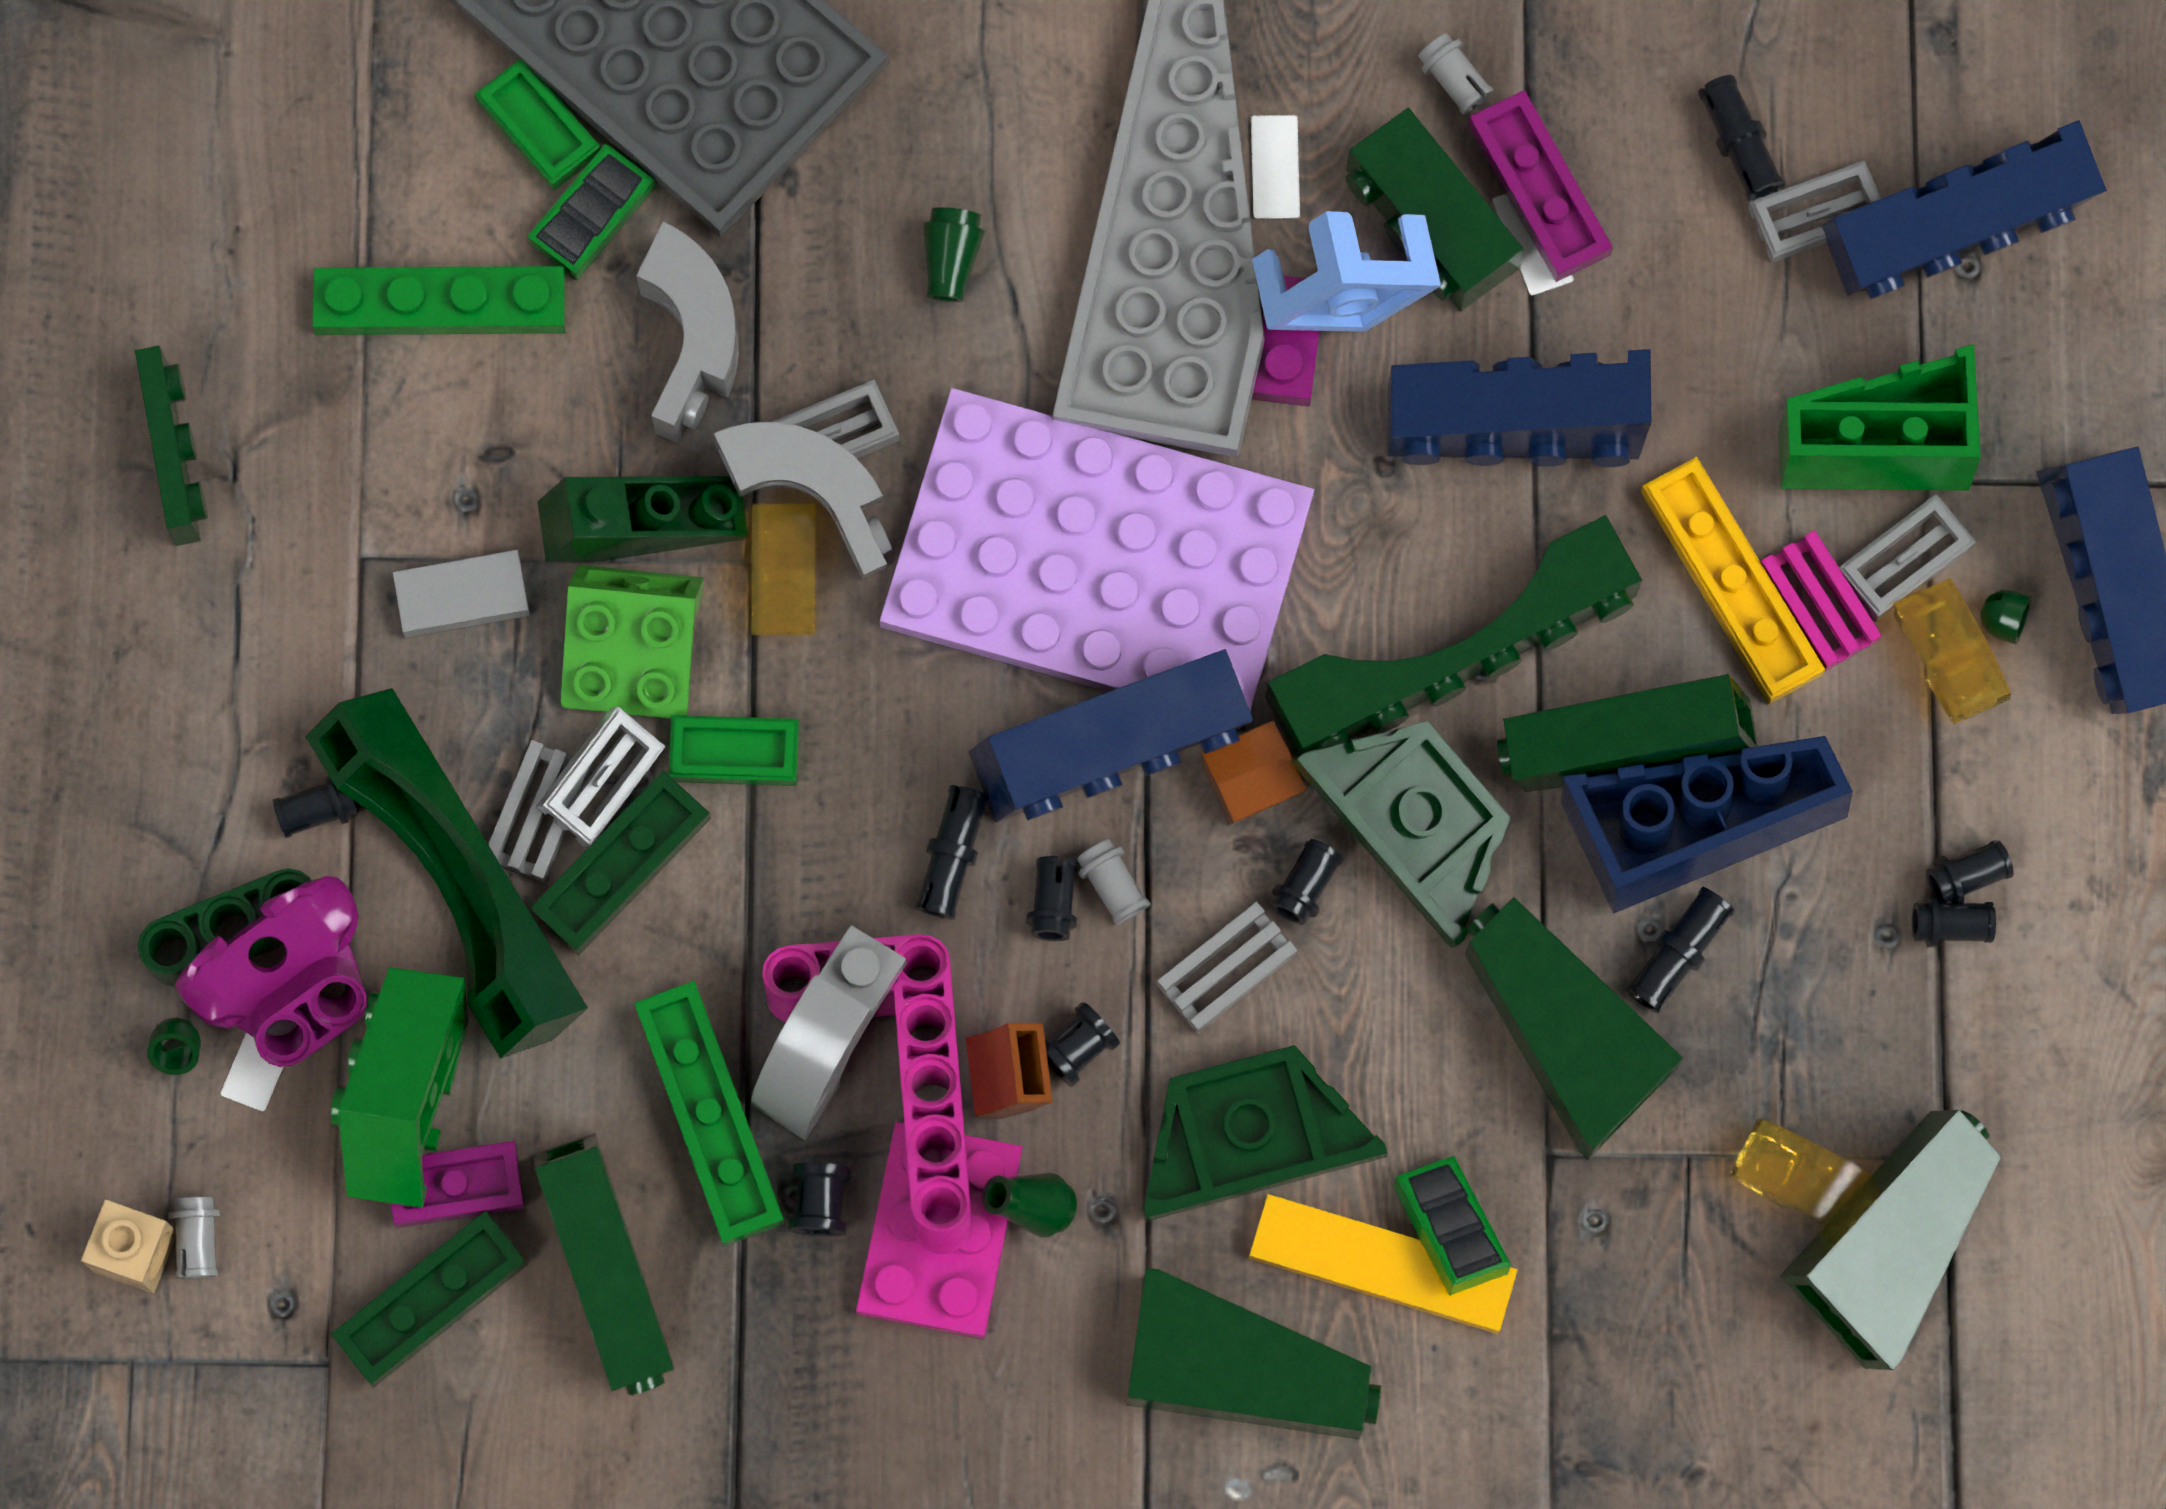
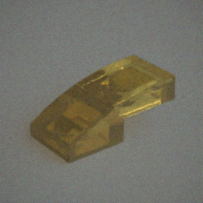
M753 503L752 635L816 634V503Z
M1951 578L1894 603V617L1924 663V678L1954 725L2011 700V692L2002 671L1975 618Z
M1757 1119L1729 1176L1780 1207H1793L1825 1227L1872 1174L1785 1128L1765 1119Z

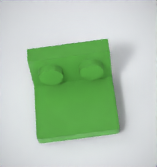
M578 565L568 585L561 705L564 708L608 712L610 708L618 706L630 715L670 719L671 715H687L689 710L694 625L702 603L704 577Z

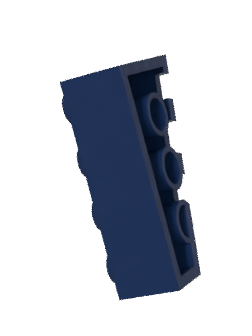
M2080 120L2058 128L2056 132L2037 143L2030 144V142L2025 141L1983 160V163L1974 167L1972 164L1965 165L1926 182L1923 187L1917 189L1915 186L1837 216L1822 225L1826 243L1847 296L1866 289L1871 300L1904 287L1905 284L1901 276L1903 274L1923 267L1928 278L1961 265L1962 261L1958 253L1980 245L1985 256L2018 243L2019 239L2015 231L2037 223L2042 234L2075 221L2076 217L2072 209L2107 191Z
M1651 349L1628 350V363L1615 364L1598 362L1597 353L1570 354V361L1560 363L1556 367L1543 368V365L1534 361L1532 357L1507 358L1505 361L1494 364L1492 367L1493 371L1480 372V364L1473 360L1391 365L1388 381V456H1402L1403 462L1412 465L1435 464L1440 461V457H1465L1468 464L1477 466L1500 464L1503 462V458H1529V463L1532 465L1550 467L1566 463V458L1592 459V464L1600 467H1619L1627 465L1630 459H1639L1652 423Z
M2139 446L2036 471L2078 603L2081 630L2086 641L2090 643L2097 667L2094 668V681L2100 700L2103 704L2110 705L2112 714H2127L2166 704V552Z
M1223 649L989 736L969 750L968 753L983 792L989 796L988 805L995 823L1024 812L1027 821L1063 808L1060 798L1083 789L1087 799L1123 785L1119 775L1141 766L1145 776H1149L1182 763L1178 752L1201 744L1204 754H1208L1239 742L1240 738L1237 729L1244 727L1254 720L1227 650Z
M1826 736L1745 748L1742 750V753L1708 758V755L1705 754L1683 758L1682 763L1644 768V764L1618 768L1617 773L1587 777L1586 773L1565 776L1562 783L1561 804L1614 914L1847 818L1853 790Z

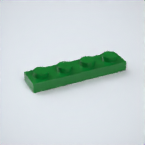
M564 266L314 268L312 328L315 335L565 333L566 271Z
M695 980L635 1002V1008L723 1246L785 1224Z

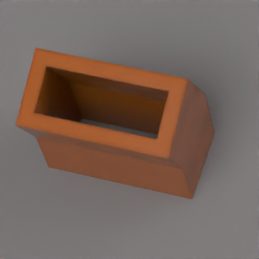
M1274 720L1239 735V742L1208 754L1201 752L1203 769L1230 825L1302 794L1307 790L1297 768L1291 763L1293 758Z
M1007 1023L991 1031L966 1037L975 1117L1004 1119L1033 1111L1053 1102L1043 1023Z

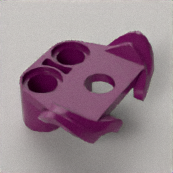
M324 876L306 882L265 901L259 908L263 914L261 917L226 942L220 936L213 938L182 971L175 982V989L178 995L201 1020L209 1025L222 1028H231L236 1025L254 1038L260 1056L269 1064L278 1067L293 1066L309 1057L354 1025L363 1016L367 1006L366 992L359 968L349 945L358 925L357 907L347 885L339 878L333 876ZM262 937L277 938L286 947L284 958L273 967L262 968L256 966L249 959L248 952L251 945ZM332 982H343L349 985L348 990L337 998L328 999L319 995L320 991ZM279 1020H291L297 1023L290 1033L282 1036H274L266 1032L272 1023Z

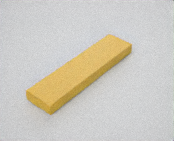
M1695 457L1643 485L1640 491L1767 704L1769 705L1823 676L1825 668L1699 459Z
M1270 1194L1267 1195L1249 1255L1250 1260L1494 1334H1499L1518 1271V1269L1510 1267L1507 1275L1449 1296L1421 1240Z

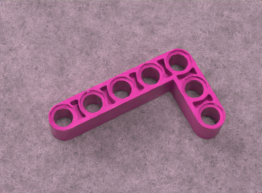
M915 934L873 938L905 957L907 961L906 966L873 1017L896 1015L913 1230L916 1240L924 1249L936 1254H948L957 1251L966 1244L972 1229L950 957L943 943L930 935ZM840 941L788 945L776 949L768 956L763 965L762 976L769 1010L776 1018L787 1022L815 974H820ZM920 966L931 967L937 971L934 977L925 981H915L907 976L908 972ZM791 977H800L808 981L807 986L796 992H785L778 988L782 981ZM925 1025L935 1026L942 1030L940 1036L930 1041H920L911 1034L917 1028ZM929 1085H938L947 1090V1094L944 1097L933 1102L924 1101L916 1096L920 1089ZM935 1145L945 1146L953 1152L945 1161L938 1163L929 1162L920 1156L928 1147ZM939 1206L950 1207L958 1213L955 1219L945 1224H934L925 1217L930 1210Z

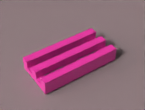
M1815 530L1805 535L1801 541L1787 545L1774 556L1771 554L1761 560V564L1825 668V672L1880 640L1881 633ZM1808 553L1860 635L1859 637L1854 639L1803 558L1805 554ZM1788 564L1791 566L1839 642L1840 648L1834 651L1831 649L1781 568Z

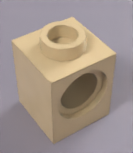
M105 1200L81 1262L93 1273L154 1294L176 1240L175 1230L165 1220Z

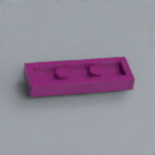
M1525 90L1469 117L1468 126L1555 282L1611 256L1612 244Z

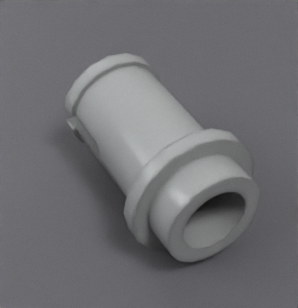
M1445 33L1432 41L1418 55L1424 64L1421 71L1424 75L1432 74L1459 107L1461 114L1466 115L1473 110L1472 105L1476 109L1492 95L1494 89L1486 83L1460 50L1464 45L1460 39L1453 41Z
M1107 839L1091 847L1077 858L1082 867L1078 874L1082 879L1089 878L1111 914L1112 921L1115 925H1120L1140 914L1151 903L1144 897L1121 859L1125 854L1123 848H1115L1111 840Z
M213 1197L175 1199V1212L168 1213V1220L175 1221L176 1278L199 1279L217 1277L214 1219L221 1217V1211L214 1209Z

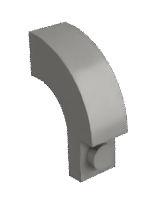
M662 222L636 277L640 295L668 310L678 321L684 332L680 357L651 415L655 434L678 444L686 427L694 430L704 415L709 400V395L703 393L704 389L728 399L737 372L739 338L732 299L721 272L709 255L693 239L679 229Z
M780 422L746 423L729 427L713 434L714 444L739 497L757 489L772 486L790 487L805 492L819 501L833 518L861 580L885 569L887 563L882 554L892 550L890 542L878 517L874 516L866 520L862 510L881 502L883 495L867 469L844 447L827 436L811 429Z
M851 925L820 974H815L779 1034L757 1080L751 1099V1107L806 1141L839 1089L840 1078L850 1055L872 1017L906 966V958Z

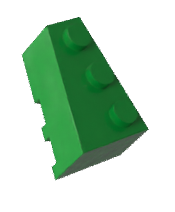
M1974 344L1955 349L1952 356L1921 365L1918 360L1900 365L1897 372L1864 381L1862 377L1787 398L1778 431L1780 488L1970 491L1981 458Z
M389 967L381 991L371 992L365 1012L366 1033L363 1039L355 1038L352 1043L348 1059L349 1080L347 1086H338L336 1088L331 1105V1124L340 1127L347 1197L423 1208L427 1187L424 1185L422 1155L424 1150L437 1152L441 1131L438 1128H431L442 1094H451L468 1024L465 978Z

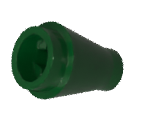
M948 207L931 209L930 222L923 223L928 298L946 302L964 301L965 288L985 231L979 228L980 214L969 210Z
M1054 1173L1014 1177L994 1176L985 1184L982 1193L983 1206L988 1213L1001 1216L1038 1237H1050L1064 1231L1072 1223L1077 1209L1074 1190L1062 1177Z

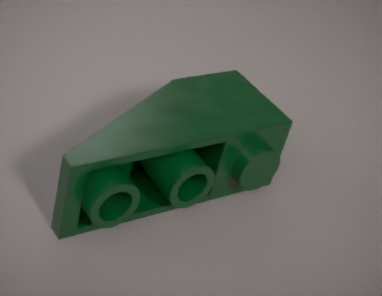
M730 476L565 477L537 501L546 562L606 561L744 540L749 536L743 496L739 497Z

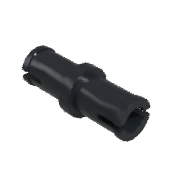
M1724 75L1709 81L1704 85L1705 88H1700L1698 95L1704 102L1720 136L1717 139L1716 145L1721 155L1730 157L1746 191L1748 201L1751 202L1778 192V189H1782L1785 186V182L1779 175L1763 141L1767 133L1759 120H1753L1738 89L1735 77L1733 75Z
M956 785L949 786V796L937 838L929 839L926 853L930 854L931 858L919 900L915 905V909L923 913L951 920L955 919L956 916L955 910L968 866H975L978 852L973 847L985 805L989 800V796L983 792Z
M1701 887L1697 897L1671 932L1663 930L1657 938L1656 942L1659 948L1632 984L1628 985L1626 991L1640 1004L1659 1014L1663 1009V1005L1689 970L1697 971L1703 964L1705 959L1701 954L1727 919L1735 913L1732 906L1712 890Z

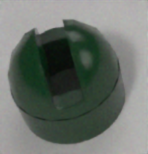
M2000 590L1990 594L1980 611L1982 626L1995 638L2016 645L2023 632L2032 597L2010 590Z
M178 1017L163 1020L156 1025L150 1035L147 1048L149 1062L160 1072L169 1075H181L191 1071L197 1065L200 1056L201 1039L199 1032L188 1020ZM168 1040L164 1045H162L161 1042Z

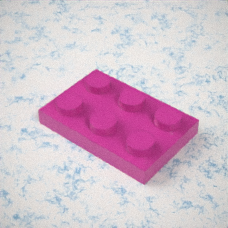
M895 1121L856 1309L857 1315L985 1340L1008 1220L986 1211L982 1202V1193L985 1184L994 1176H1018L1023 1146L965 1135L972 1217L971 1235L966 1244L957 1251L948 1254H936L924 1249L915 1237L910 1203L904 1123ZM935 1145L928 1147L920 1156L929 1162L938 1163L945 1161L953 1152L945 1146ZM939 1206L930 1210L925 1217L934 1224H945L955 1219L958 1213L950 1207Z

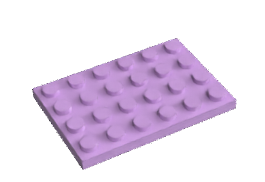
M951 388L882 611L880 628L1107 692L1226 649L1251 712L1315 489L1112 432L1053 420L1051 415ZM1245 725L1244 727H1242V728H1240V729L1246 730V726H1247V725Z

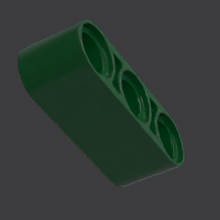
M290 868L278 870L156 919L147 925L140 934L138 942L139 957L156 980L164 985L175 987V982L182 971L213 938L217 937V929L223 919L231 915H242L247 918L248 926L263 915L259 908L265 901L312 880L300 870ZM262 937L251 945L248 952L249 959L282 947L284 943L274 937ZM172 939L186 941V954L180 962L170 966L157 963V952L162 944Z

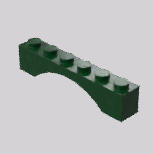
M1604 515L1550 542L1537 572L1518 599L1491 624L1464 641L1428 655L1394 661L1352 660L1323 654L1269 681L1265 698L1296 756L1349 742L1351 738L1373 728L1376 735L1385 733L1401 725L1409 718L1407 710L1428 700L1433 707L1444 704L1465 691L1464 682L1484 672L1489 679L1498 677L1522 662L1520 654L1540 644L1545 651L1563 645L1578 634L1576 629L1578 625L1595 617H1598L1600 623H1605L1621 616L1634 606L1631 599L1637 596L1642 579L1607 515Z
M393 688L339 702L305 737L337 790L364 806L391 828L418 857L437 884L454 917L464 947L468 972V1006L500 1059L553 1041L588 1007Z

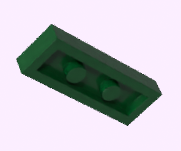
M160 345L135 350L166 528L176 546L200 542L197 521L208 519L201 483L190 484L187 461L197 460V453L190 423H179L176 402L186 400L181 369L178 363L169 365Z
M663 770L530 907L532 914L579 956L711 819L710 812Z
M484 1211L330 1335L374 1388L528 1264L489 1214Z

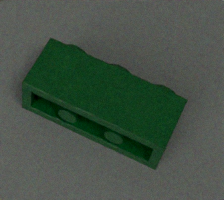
M1409 107L1349 149L1346 167L1348 175L1345 176L1350 190L1363 205L1369 206L1373 203L1386 219L1384 229L1388 237L1402 253L1406 254L1398 218L1404 214L1425 215L1441 286L1432 292L1440 300L1445 301L1450 298L1461 312L1519 270L1524 248Z

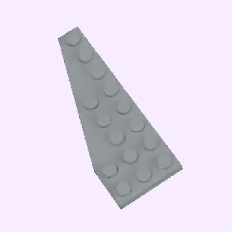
M1148 0L1052 417L1053 420L1100 429L1134 439L1239 458L1265 338L1259 289L1252 258L1255 255L1224 0Z

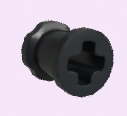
M1081 1002L1075 1008L1076 1016L1049 1040L1045 1039L1048 1066L1070 1087L1079 1082L1078 1073L1105 1049L1114 1050L1120 1044L1112 1029L1085 1002Z
M804 1162L794 1164L793 1175L799 1179L796 1217L789 1219L788 1230L797 1234L821 1237L846 1235L847 1223L841 1220L844 1182L851 1179V1169H848L846 1166L830 1163Z

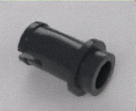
M326 776L327 783L281 799H273L275 813L285 838L338 819L342 824H346L349 822L348 816L359 813L358 803L337 790L329 776Z
M1307 839L1303 851L1284 884L1274 886L1272 893L1275 899L1271 907L1282 917L1300 925H1304L1308 917H1316L1320 911L1316 903L1335 870L1341 865L1343 857L1329 845L1315 839Z
M1997 839L1951 860L1945 856L1935 859V866L1926 870L1929 887L1939 903H1963L1964 895L2000 880L2012 878L2014 875L2010 856L2001 841H1997Z
M1044 856L1036 860L1037 877L1034 910L1027 913L1026 923L1032 926L1031 935L1034 938L1045 941H1065L1070 937V930L1077 926V917L1071 914L1077 862L1070 858L1064 857L1062 859V866H1057L1058 856Z
M1927 897L1925 903H1914L1913 938L1915 941H1925L1927 947H1936L1938 941H1984V943H1993L1996 934L1994 903H1938L1936 897Z

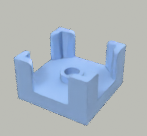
M1332 211L1324 212L1309 223V233L1318 271L1289 290L1286 288L1281 262L1278 255H1276L1275 249H1267L1252 258L1267 330L1366 332L1439 288L1441 283L1425 215L1404 214L1398 218L1407 261L1370 260L1367 252H1360L1352 216L1348 212Z

